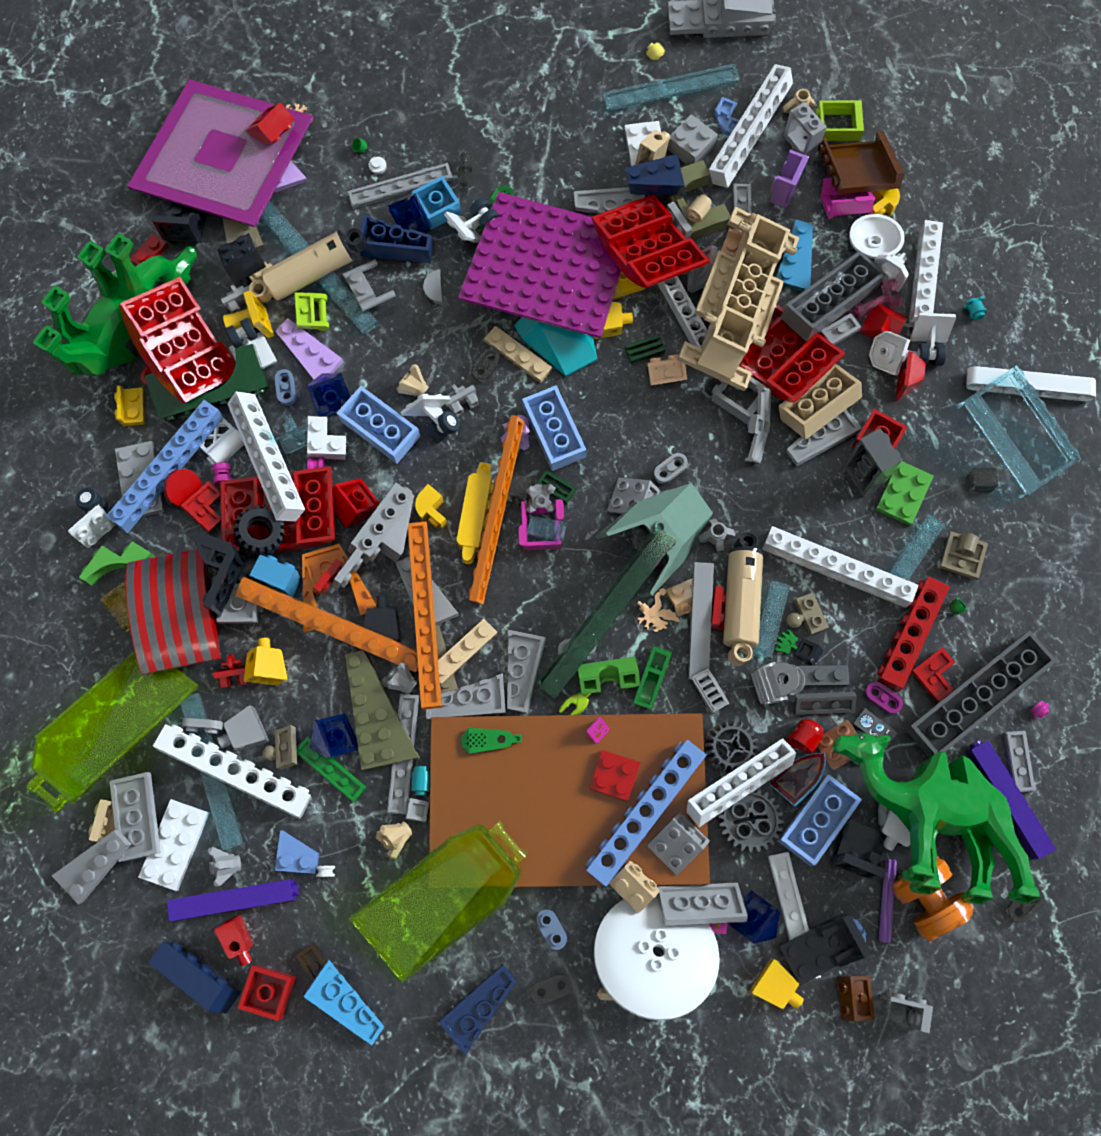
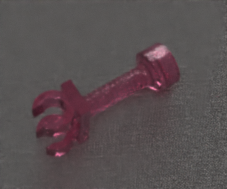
M895 279L888 280L886 283L881 284L884 293L882 296L866 304L861 302L856 304L853 308L857 317L860 319L866 316L869 309L884 302H887L891 309L904 303L903 297H900V294L892 296L890 292L899 288L898 281Z

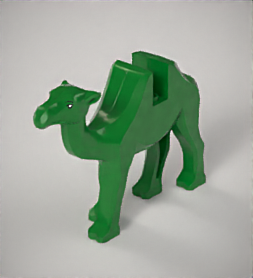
M118 233L105 250L93 241L88 242L77 257L97 282L101 297L90 307L83 323L73 321L67 307L70 301L69 293L63 291L58 286H53L41 301L50 310L53 328L48 325L45 326L33 340V344L49 354L51 359L63 365L73 375L84 374L93 377L104 373L112 367L132 361L136 356L125 347L131 337L122 318L119 304L153 289L155 283L165 284L181 277L184 284L187 285L191 280V266L197 258L196 250L193 247H186L177 257L171 260H167L162 256H154L134 267L129 257L133 243L123 234ZM106 252L110 255L115 265L116 273H112L102 264Z
M860 733L852 736L841 735L833 741L832 750L837 754L847 756L860 766L864 783L870 794L879 803L897 815L909 830L911 865L901 874L903 880L913 882L909 884L911 892L931 895L941 889L936 863L937 833L949 836L961 834L972 866L971 886L967 892L961 895L963 902L983 905L993 899L990 889L992 871L995 865L992 853L993 844L1004 858L1011 872L1014 886L1008 893L1010 901L1030 904L1040 898L1030 870L1028 856L1015 835L1011 810L1007 799L987 781L970 759L960 756L948 764L946 752H937L916 767L911 781L896 782L887 777L883 768L884 749L891 740L890 736L882 735L876 737L868 733Z

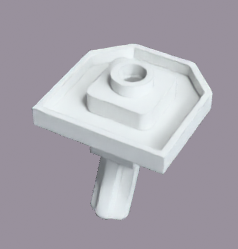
M904 252L902 254L898 253L897 256L894 255L893 257L890 255H878L873 263L886 273L882 282L899 292L909 275L904 266V262L907 260L906 254Z
M884 331L874 338L869 353L873 367L898 376L902 362L908 351H910L907 350L910 340L889 331Z

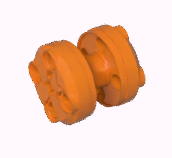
M937 855L936 863L940 884H942L952 876V873L945 860L940 859ZM902 875L892 884V891L901 904L918 898L926 911L920 914L913 922L921 937L926 938L928 942L965 924L973 915L974 904L963 902L961 895L964 892L948 898L942 888L931 895L914 893L910 891L909 885L913 882L903 880Z

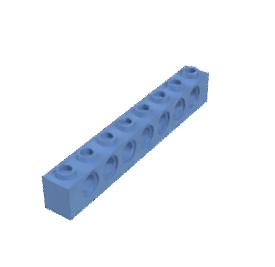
M203 400L106 517L128 534L163 492L164 481L168 474L174 470L182 469L223 420L220 411Z
M686 740L684 744L680 742L674 749L676 755L672 760L669 757L661 766L664 770L660 775L655 774L649 782L652 786L647 792L643 790L636 799L639 801L636 807L630 806L624 814L626 820L622 824L619 822L611 831L614 834L609 841L605 839L599 846L601 850L597 857L593 855L586 863V866L589 867L586 872L606 887L706 757V754L689 740ZM684 758L687 761V767L680 768L677 765V759ZM666 774H672L675 777L674 784H667L664 777ZM660 790L663 794L662 800H654L652 792ZM647 806L651 811L650 816H641L639 812L640 807ZM630 822H634L638 826V831L634 834L629 833L627 830V824ZM620 838L625 841L626 846L623 850L615 848L614 841ZM604 855L612 857L613 864L610 867L602 865L601 858Z

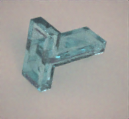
M291 414L283 416L286 421L283 424L286 433L277 436L286 455L308 445V423L298 427Z

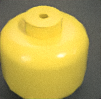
M651 43L647 47L646 55L655 61L664 55L665 50L660 43Z

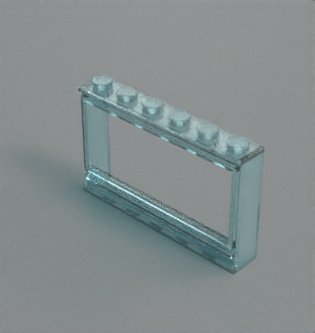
M1017 365L956 405L958 409L965 405L970 412V415L967 416V421L969 423L976 421L981 428L977 433L978 437L981 439L987 437L992 444L988 451L991 454L997 452L1003 461L999 463V467L1002 470L1008 468L1014 476L1010 479V483L1012 485L1020 484L1024 490L1023 493L1018 495L1020 499L1031 495L1048 481L1082 459L1078 450L1068 440L1067 434L1057 424L1056 418L1050 414L1044 401L1038 397L1035 388L1029 384L1024 372ZM1007 377L1010 378L1067 460V462L1041 480L1038 479L981 397L982 394Z

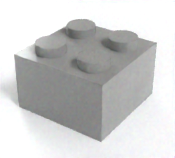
M691 114L670 135L667 150L673 155L677 154L681 161L690 165L703 160L716 147L718 134Z

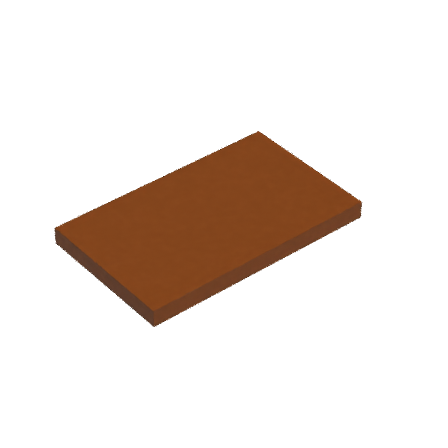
M702 713L431 717L429 888L603 886L586 872L589 868L586 866V863L593 855L595 857L601 852L599 846L605 839L609 841L614 835L611 832L618 822L622 824L626 820L624 816L630 806L636 807L639 803L636 800L643 790L646 792L652 786L649 784L650 780L655 774L660 775L664 769L661 766L668 757L671 760L676 755L674 749L680 742L684 744L686 740H689L704 752ZM598 717H601L609 727V732L596 744L586 735V730ZM468 728L510 731L512 735L521 734L522 742L512 743L508 748L469 754L461 747V736ZM498 737V742L504 743L505 737ZM602 750L640 762L628 802L589 789ZM684 758L677 759V765L680 768H686L687 761ZM704 759L615 876L629 861H632L656 885L710 884L708 844L678 875H675L648 847V844L679 812L708 839L707 823L698 827L686 812L688 800L706 789ZM672 774L665 775L664 779L667 784L675 783V777ZM654 790L652 797L654 800L660 801L663 798V794L660 790ZM642 806L639 809L641 816H650L651 811L647 806ZM630 822L627 824V830L629 833L634 834L638 831V826L636 823ZM618 838L614 841V846L617 850L625 848L626 844L623 839ZM604 855L601 858V863L605 867H610L613 864V859L609 855Z

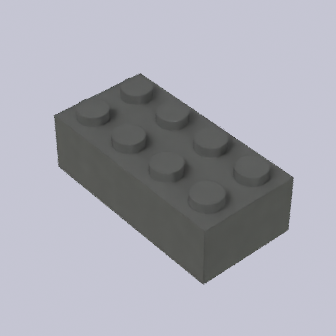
M880 428L859 440L844 464V468L863 497L883 487L902 460L899 451L891 445L889 436L883 433Z

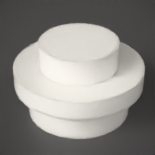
M374 157L369 161V169L374 174H382L386 169V162L381 157Z

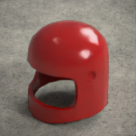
M807 718L802 719L797 723V728L787 737L786 741L794 748L808 754H813L823 739L824 731L817 722Z

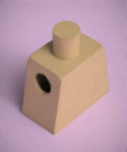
M653 130L640 142L635 165L664 158L670 135L665 131L661 133Z

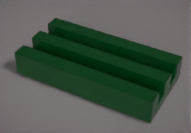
M660 334L625 345L630 362H638L665 353L666 349L660 339ZM658 346H659L658 349H655V350H652V351H649V352H646V353H643V354H640V355H637V356H634V357L632 356V355H634V354H637V353H640V352H645V351H648L649 349H652V348H655V347H658Z
M546 469L536 483L544 485L542 484L543 482L553 485L556 488L555 490L565 495L566 498L555 491L550 495L557 500L561 499L566 505H568L570 499H572L577 491L576 487ZM547 476L552 480L556 481L557 483H559L560 485L564 486L565 488L569 489L570 493L560 488L556 484L552 483L551 481L547 480L545 477Z

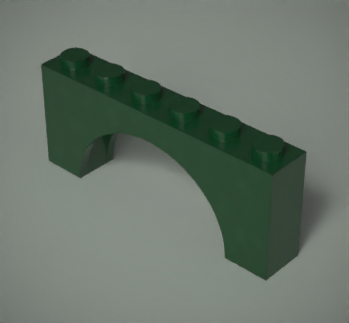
M255 344L235 349V369L225 384L214 391L203 393L184 404L174 397L153 373L145 375L144 377L159 419L171 421L177 419L176 415L183 413V416L191 415L203 400L211 405L219 403V405L227 404L236 391L244 393L254 392L255 395L266 392L265 388H269Z

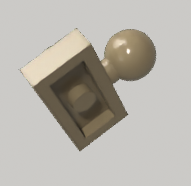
M814 593L794 600L800 614H789L786 620L788 626L797 628L804 622L810 636L829 628Z
M292 725L276 730L275 746L268 745L262 751V756L265 760L273 761L276 759L277 769L283 770L297 765L296 727Z

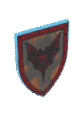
M815 753L800 757L793 762L792 766L778 774L769 784L793 806H797L820 782L825 771L826 754Z

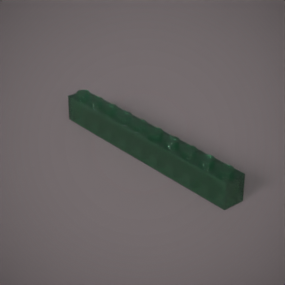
M656 527L539 680V688L556 699L676 540L661 528Z

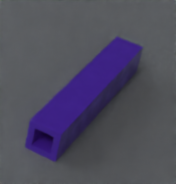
M978 740L970 744L971 749L965 753L987 781L1007 799L1015 834L1031 860L1040 859L1056 850L989 740L985 742Z
M289 879L167 900L169 921H180L296 901V896L299 895V887L295 880Z

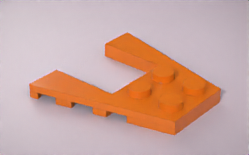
M340 544L302 554L303 602L317 607L313 593V587L329 569L335 559L342 562L340 568H343L349 560ZM352 571L350 573L352 574L350 582L360 616L362 617L366 615L367 607L376 606V603L358 573ZM306 625L303 627L304 633L315 631V629Z

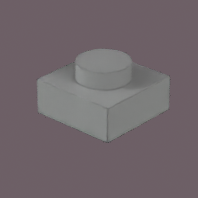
M412 798L408 799L405 819L425 823L429 802Z

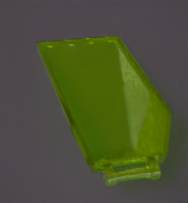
M134 650L34 736L36 740L31 768L37 775L27 784V789L38 794L50 805V809L54 812L60 811L67 801L72 805L99 784L198 688V684L177 668L142 675ZM44 781L60 794L57 798H54L41 786Z
M500 821L490 830H487L483 824L476 825L449 837L349 918L402 983L505 905L521 876V869L517 863L527 853L516 845L503 829L504 826ZM495 834L499 836L514 854V857L511 858L493 837Z

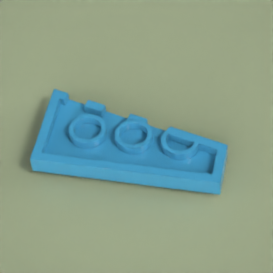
M796 220L791 234L799 237L796 246L798 248L795 255L784 253L776 278L784 281L783 286L803 292L810 287L813 224Z
M327 960L303 997L368 1044L373 1045L384 1028L383 1024L347 983L346 979L338 972L332 962Z

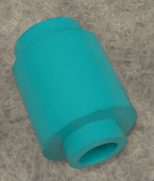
M415 766L414 771H412L411 791L415 792L416 796H427V792H430V767Z

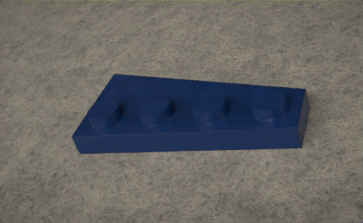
M504 964L498 967L438 1020L439 1024L465 1055L473 1042L481 1034L487 1022L490 1021L498 1006L517 982Z

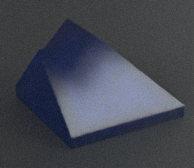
M416 193L387 205L395 223L403 229L421 232L432 227Z
M322 373L306 385L318 417H329L337 414L351 397L342 373Z
M346 714L315 720L312 726L310 749L327 758L358 751V742Z
M751 890L743 900L748 916L747 921L728 922L727 924L753 944L775 939L777 937L780 911Z

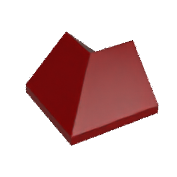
M875 301L859 332L873 339L884 331L899 335L908 316Z
M908 351L898 374L895 400L897 401L917 389L924 380L926 362L911 351Z

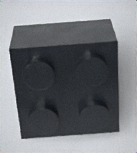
M249 233L241 235L235 241L223 244L217 249L223 267L233 283L266 267L261 253Z

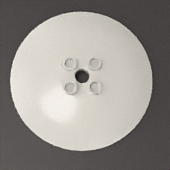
M656 895L639 914L624 899L606 914L596 934L594 961L598 977L604 989L623 1009L645 1019L671 1020L690 1013L707 998L718 975L719 950L715 935L709 924L664 926L658 895ZM653 948H662L664 955L662 957L655 956Z

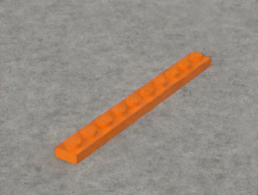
M511 415L510 421L507 423V435L502 444L503 453L498 462V475L494 479L495 488L490 497L491 506L486 515V528L482 533V545L477 555L478 563L473 572L474 581L469 590V600L477 604H484L523 431L524 421L519 416Z
M427 521L409 523L408 535L422 710L442 708Z
M242 577L235 596L395 664L406 663L409 670L417 672L418 658L416 649L251 579Z

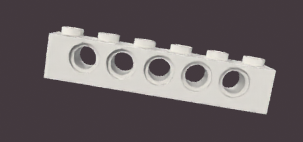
M925 220L919 231L908 327H914L918 313H933L943 229L942 222Z
M784 739L779 740L689 799L687 814L698 827H701L792 766L796 752Z

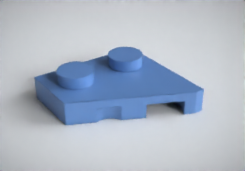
M280 831L275 871L317 874L316 866H318L319 853L287 832Z

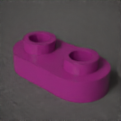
M872 682L865 688L866 698L884 712L896 714L902 709L903 701L901 697L883 684ZM876 690L877 696L872 695L871 691ZM889 701L893 702V708L888 706Z

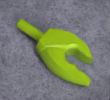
M581 692L569 696L560 706L559 713H562L571 704H574L576 709L570 715L581 714L589 703L587 697L591 693L581 695Z

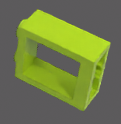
M862 100L819 101L818 108H815L814 113L823 123L824 115H851L852 128L826 129L824 133L826 141L861 140L864 132Z

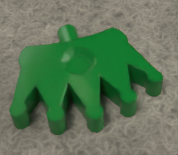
M787 629L789 635L782 632L781 635L784 638L777 637L781 643H775L779 647V649L775 648V651L785 653L786 655L790 653L791 648L796 651L798 647L793 644L798 638L790 629Z

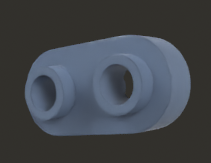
M279 370L275 374L277 398L282 405L289 406L297 398L295 380L289 370Z
M542 910L536 918L541 933L550 948L555 950L562 949L567 943V935L553 911ZM549 916L551 922L544 924L543 917ZM554 935H559L561 937V941L559 943H555L553 941Z

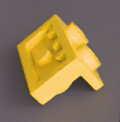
M121 385L117 386V392L114 393L117 403V409H115L116 420L123 426L145 424V390L143 388L123 389Z

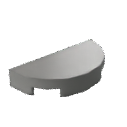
M440 269L428 274L423 284L425 296L435 304H443Z

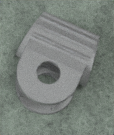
M769 663L751 673L760 705L788 701L787 697L798 694L805 685L803 671L799 667L788 663ZM788 675L789 680L785 684L784 677Z

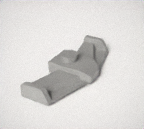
M756 386V390H758L757 414H751L747 424L748 433L754 434L749 456L745 458V461L760 464L770 430L771 390L763 386Z

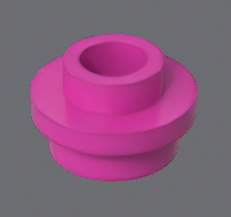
M1040 701L1030 712L1035 719L1038 717L1042 719L1050 712L1048 709L1050 705Z

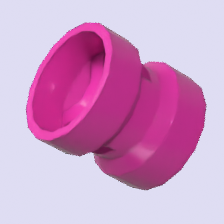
M220 462L212 465V473L215 474L213 478L215 486L221 487L220 481L232 480L230 475L231 464Z

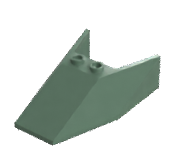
M689 483L636 502L599 532L596 538L607 537L639 525H644L664 551L661 557L664 568L658 578L639 593L640 597L652 596L685 561L713 512L693 484Z

